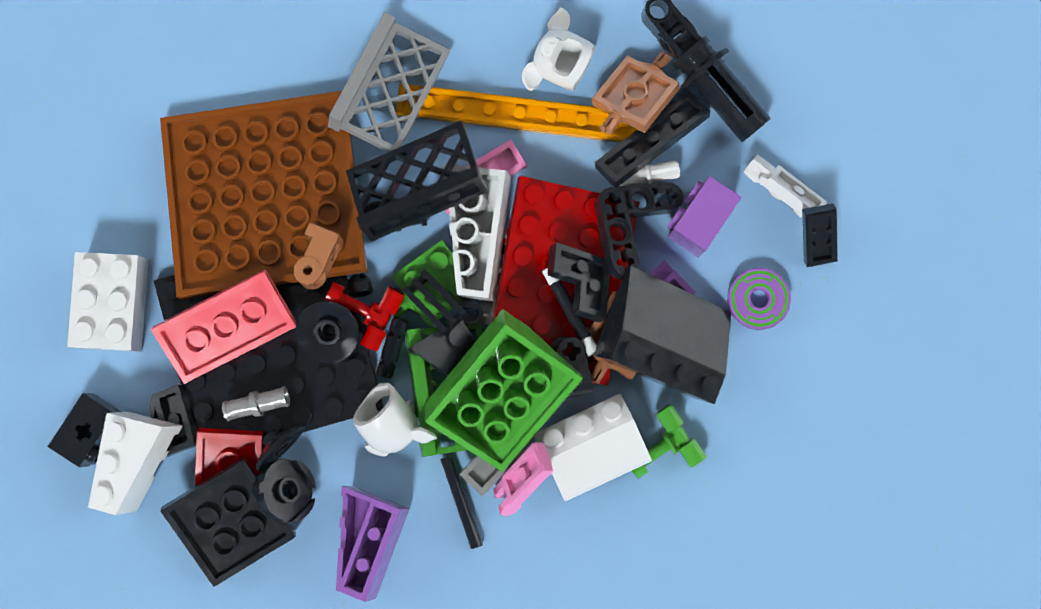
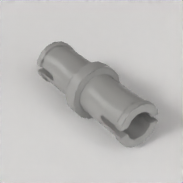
M285 386L263 393L254 391L250 392L247 397L223 401L222 411L227 421L252 414L257 417L263 415L264 411L290 406V397Z

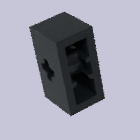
M82 393L47 447L77 467L94 465L97 463L106 415L107 413L121 411L94 393ZM86 426H91L89 431L92 433V437H87L89 432L85 430Z

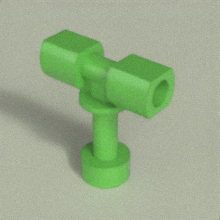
M672 404L666 405L655 413L665 431L660 433L663 440L648 449L652 461L632 470L637 479L648 473L646 466L669 450L674 455L680 452L691 468L707 458L695 438L690 439L682 427L684 422Z

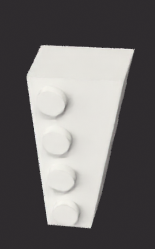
M455 165L452 172L457 174L470 167ZM479 168L488 192L449 208L457 295L463 298L495 301L512 177L506 170Z

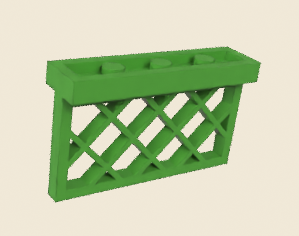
M465 323L468 330L474 329L477 341L482 335L481 323ZM437 327L411 329L405 333L413 399L416 408L415 414L419 428L427 429L437 437V439L431 440L428 443H419L421 457L467 450L457 442L453 446L441 447L440 431L425 422L424 404L434 393L433 386L438 388L440 385L432 380L431 370L433 368L430 366V363L418 355H412L408 348L426 338V335H431L439 330Z

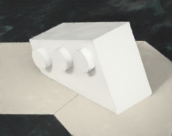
M131 412L107 413L88 508L113 515L136 512L155 479L153 475L160 461L165 460L169 452L167 448L174 435L179 434L182 425Z

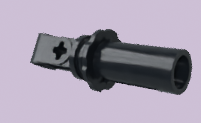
M648 0L641 13L642 22L656 37L664 51L675 60L673 63L676 70L680 69L684 73L686 79L681 85L683 90L692 84V88L695 87L741 143L771 119L724 63L725 60H722L729 52L727 48L717 52L713 50V47L709 45L710 40L708 37L701 38L693 24L681 14L671 0ZM658 6L662 8L665 16L661 19L653 17L650 13V7Z

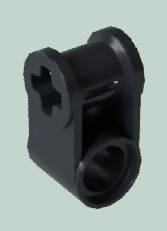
M560 336L556 338L550 347L583 376L581 382L567 398L591 394L593 392V381L588 368L584 344L575 337ZM567 346H572L573 352L568 353V356H564L562 350L567 349Z

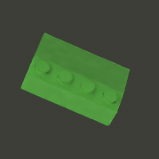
M502 309L424 404L425 422L503 472L581 382L583 376L527 325Z

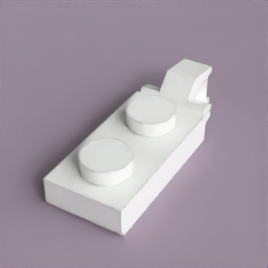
M758 154L744 170V173L754 183L759 182L760 185L768 189L774 198L785 202L801 218L802 209L827 204L826 200L780 165L775 168Z

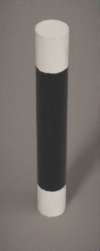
M548 268L545 269L542 273L574 332L584 344L587 355H592L596 351V343L582 317L572 314L573 301L562 281L547 276Z

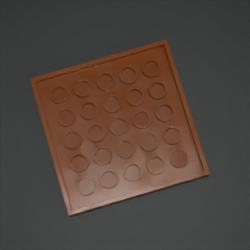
M342 91L160 118L177 298L183 300L215 295L264 269L267 270L275 286L298 282L293 270L297 261L304 257L311 242L305 235L309 223L337 233L344 240L327 278L368 272L364 234L358 226L356 219L358 212L346 174V170L355 167L351 134L343 130L337 132L328 127L329 115Z

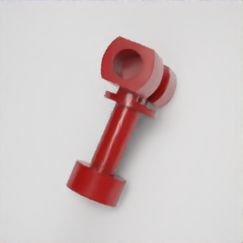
M333 281L324 301L340 303L349 310L365 317L363 323L368 326L360 340V344L378 352L387 333L385 327L391 315H396L405 297V293L387 285L380 302L378 303L373 300L371 305H368L344 294L345 287Z

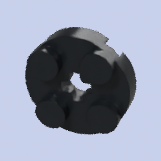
M287 458L279 459L264 466L258 475L257 481L252 486V494L257 499L262 512L274 523L282 524L300 521L310 513L314 506L315 498L312 499V488H316L315 480L311 471L304 463ZM287 484L290 487L288 490L289 498L284 497L282 493V486Z

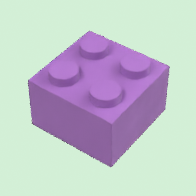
M711 176L708 177L705 183L698 180L685 199V202L689 204L687 209L680 207L667 227L672 231L667 238L699 258L708 249L742 197Z

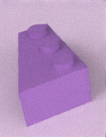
M342 486L343 506L339 526L341 527L340 548H338L336 590L367 602L377 597L409 508L354 486Z

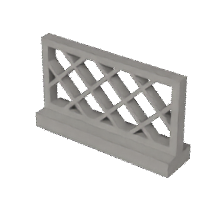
M384 12L329 115L328 127L337 132H340V130L348 132L386 152H390L403 145L450 53V49L396 23V17ZM398 34L408 39L412 48L396 52L393 45L395 36ZM390 49L391 54L386 55V53ZM431 50L441 55L437 63L424 66L420 52ZM414 54L419 68L404 72L399 58ZM394 60L399 74L383 78L379 69L381 63ZM432 71L430 77H428L427 72ZM375 74H376L378 80L372 81L373 78H374V76H375ZM422 74L425 82L424 89L411 92L406 78ZM401 80L406 94L390 98L385 84ZM381 86L385 100L369 104L365 94L367 89ZM419 97L415 104L414 98ZM363 100L364 106L358 107ZM409 100L412 108L411 114L397 118L393 104ZM388 105L393 120L376 124L372 110ZM367 111L372 126L360 129L350 124L354 115ZM406 122V124H405V126H404V128H403V130H402L400 124ZM395 125L399 135L395 145L382 140L379 130Z

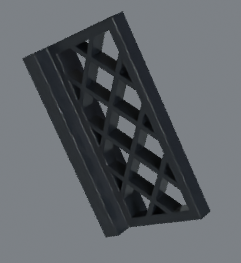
M461 120L346 170L358 212V217H356L358 226L371 242L488 192ZM459 133L460 140L454 150L443 146L447 138ZM424 148L432 149L425 163L414 159L419 150ZM440 152L451 156L444 169L433 166ZM458 159L468 161L469 169L457 174L452 172ZM396 160L403 162L396 175L385 172L391 162ZM410 165L422 168L415 182L404 178ZM429 171L440 175L436 183L429 186L422 185ZM366 173L374 174L367 188L358 185L357 177ZM381 178L392 181L386 194L375 191ZM400 184L411 187L406 196L399 199L393 198ZM371 196L382 200L378 208L366 212L365 207Z

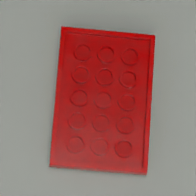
M524 176L518 177L492 322L504 309L527 325L549 346L560 336L578 339L542 272L548 268L550 246L556 242L605 259L594 207L595 199L600 193ZM609 197L604 201L605 204L611 205L612 209L616 206L615 202H610ZM633 200V203L639 207L640 202ZM630 217L634 235L637 217ZM617 226L610 227V236L616 241H622L624 238L622 230ZM625 246L619 248L620 252H622L625 249ZM621 259L617 261L618 265L623 266L624 269L627 268L628 262H623ZM610 275L608 295L611 291L618 292L622 280ZM562 281L573 301L575 285ZM582 317L586 327L588 328L592 320ZM567 346V349L562 350L564 356H568V353L573 352L572 346ZM586 353L588 368L591 373L598 361L595 360L593 355L588 356ZM611 369L606 371L599 385L608 386Z

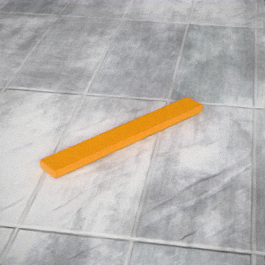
M402 83L399 84L398 96L406 94ZM408 84L411 92L424 89L425 87ZM437 87L431 88L417 118L454 123L461 120L463 124L619 143L638 130L621 122L611 135H607V131L604 133L600 126L609 117V114L594 106ZM419 97L414 98L415 104ZM409 100L397 103V116L411 114L412 108Z

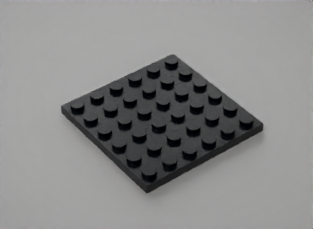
M175 275L154 280L164 321L213 296L180 300L176 295ZM348 275L329 277L317 289H307L299 282L276 285L297 322L300 314L309 305L318 301H324L333 281L344 286L343 293L349 295L347 289L349 278ZM351 311L359 326L358 343L353 352L339 362L322 363L306 355L298 344L295 327L185 384L179 377L181 385H185L197 429L263 431L264 438L273 429L282 432L300 423L305 426V430L300 433L353 419L360 404L369 392L378 385L369 350L360 344L364 332L359 314ZM330 324L325 325V330L328 333H335L334 326ZM283 386L288 390L290 397V406L264 411L263 415L257 417L252 414L232 419L231 421H227L223 415V401L247 397L250 392L258 391L263 393L279 389ZM382 398L376 403L377 411H381L384 408Z

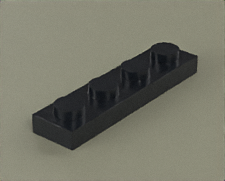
M690 91L663 110L645 133L639 130L635 131L595 161V169L613 187H619L710 117V110Z

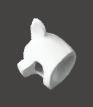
M560 7L551 17L547 24L549 31L541 38L536 48L534 62L528 63L523 69L522 82L529 91L538 88L542 79L574 91L595 52L596 46L593 43L568 31L571 22L570 15L564 8Z
M380 383L375 386L360 404L353 417L356 429L367 442L365 448L368 452L385 457L389 453L398 452L413 440L423 444L437 439L434 433L427 429L419 428L415 415V405L411 400L405 402L395 387L389 383ZM390 396L386 406L379 413L376 409V403L381 398Z

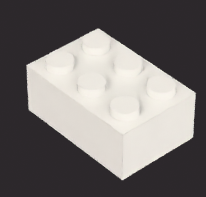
M75 252L67 347L142 352L149 259L139 255Z

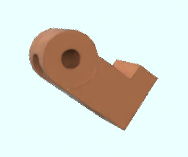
M309 223L305 235L311 242L304 257L295 264L293 271L295 278L301 285L307 289H317L326 281L344 240L337 233Z

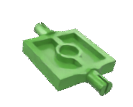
M443 240L391 276L402 291L406 286L409 287L412 284L411 281L415 277L418 279L422 275L420 272L426 269L458 303L467 299L457 295L453 253ZM428 281L423 284L448 312L454 309ZM419 290L414 293L438 320L443 317L439 310ZM405 294L399 309L401 307L403 309L393 316L399 318L412 309L422 317L428 327L431 326L433 323Z

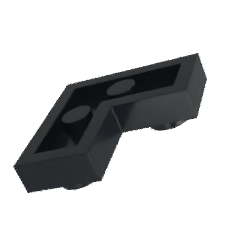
M558 242L551 245L547 276L575 285L572 314L598 323L606 320L610 273L607 270L605 259Z

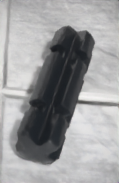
M394 317L391 320L389 327L391 332L387 334L381 354L382 361L379 362L376 372L380 377L391 379L394 375L396 368L394 363L398 361L404 340L402 336L406 333L408 321L405 319Z

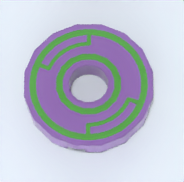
M754 268L746 270L735 278L728 289L727 304L729 311L738 323L748 329L764 330L772 328L785 318L790 309L791 295L789 287L779 274L770 269ZM756 290L762 291L767 297V303L762 308H757L751 303V295Z

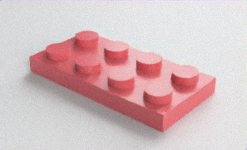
M264 269L153 326L151 331L185 384L295 328L297 322L267 270Z

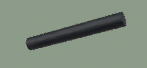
M451 455L442 458L440 461L470 548H478L483 544L453 457Z

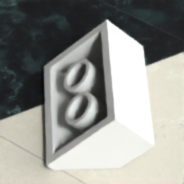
M621 394L551 425L534 435L537 443L545 444L553 468L552 475L565 502L652 461Z

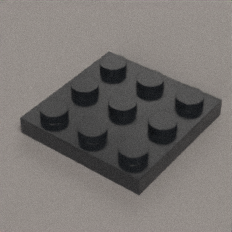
M245 456L165 504L160 510L213 587L296 537V532L289 522L276 524L260 509L257 499L252 494V486L257 481L258 476Z

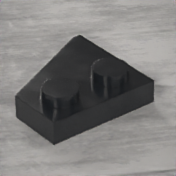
M462 320L447 336L440 330H437L408 348V351L412 355H418L430 363L431 367L441 374L449 375L476 341Z
M176 385L152 394L150 404L151 418L182 425L179 434L174 435L167 448L169 452L166 457L196 447L198 429L185 385Z

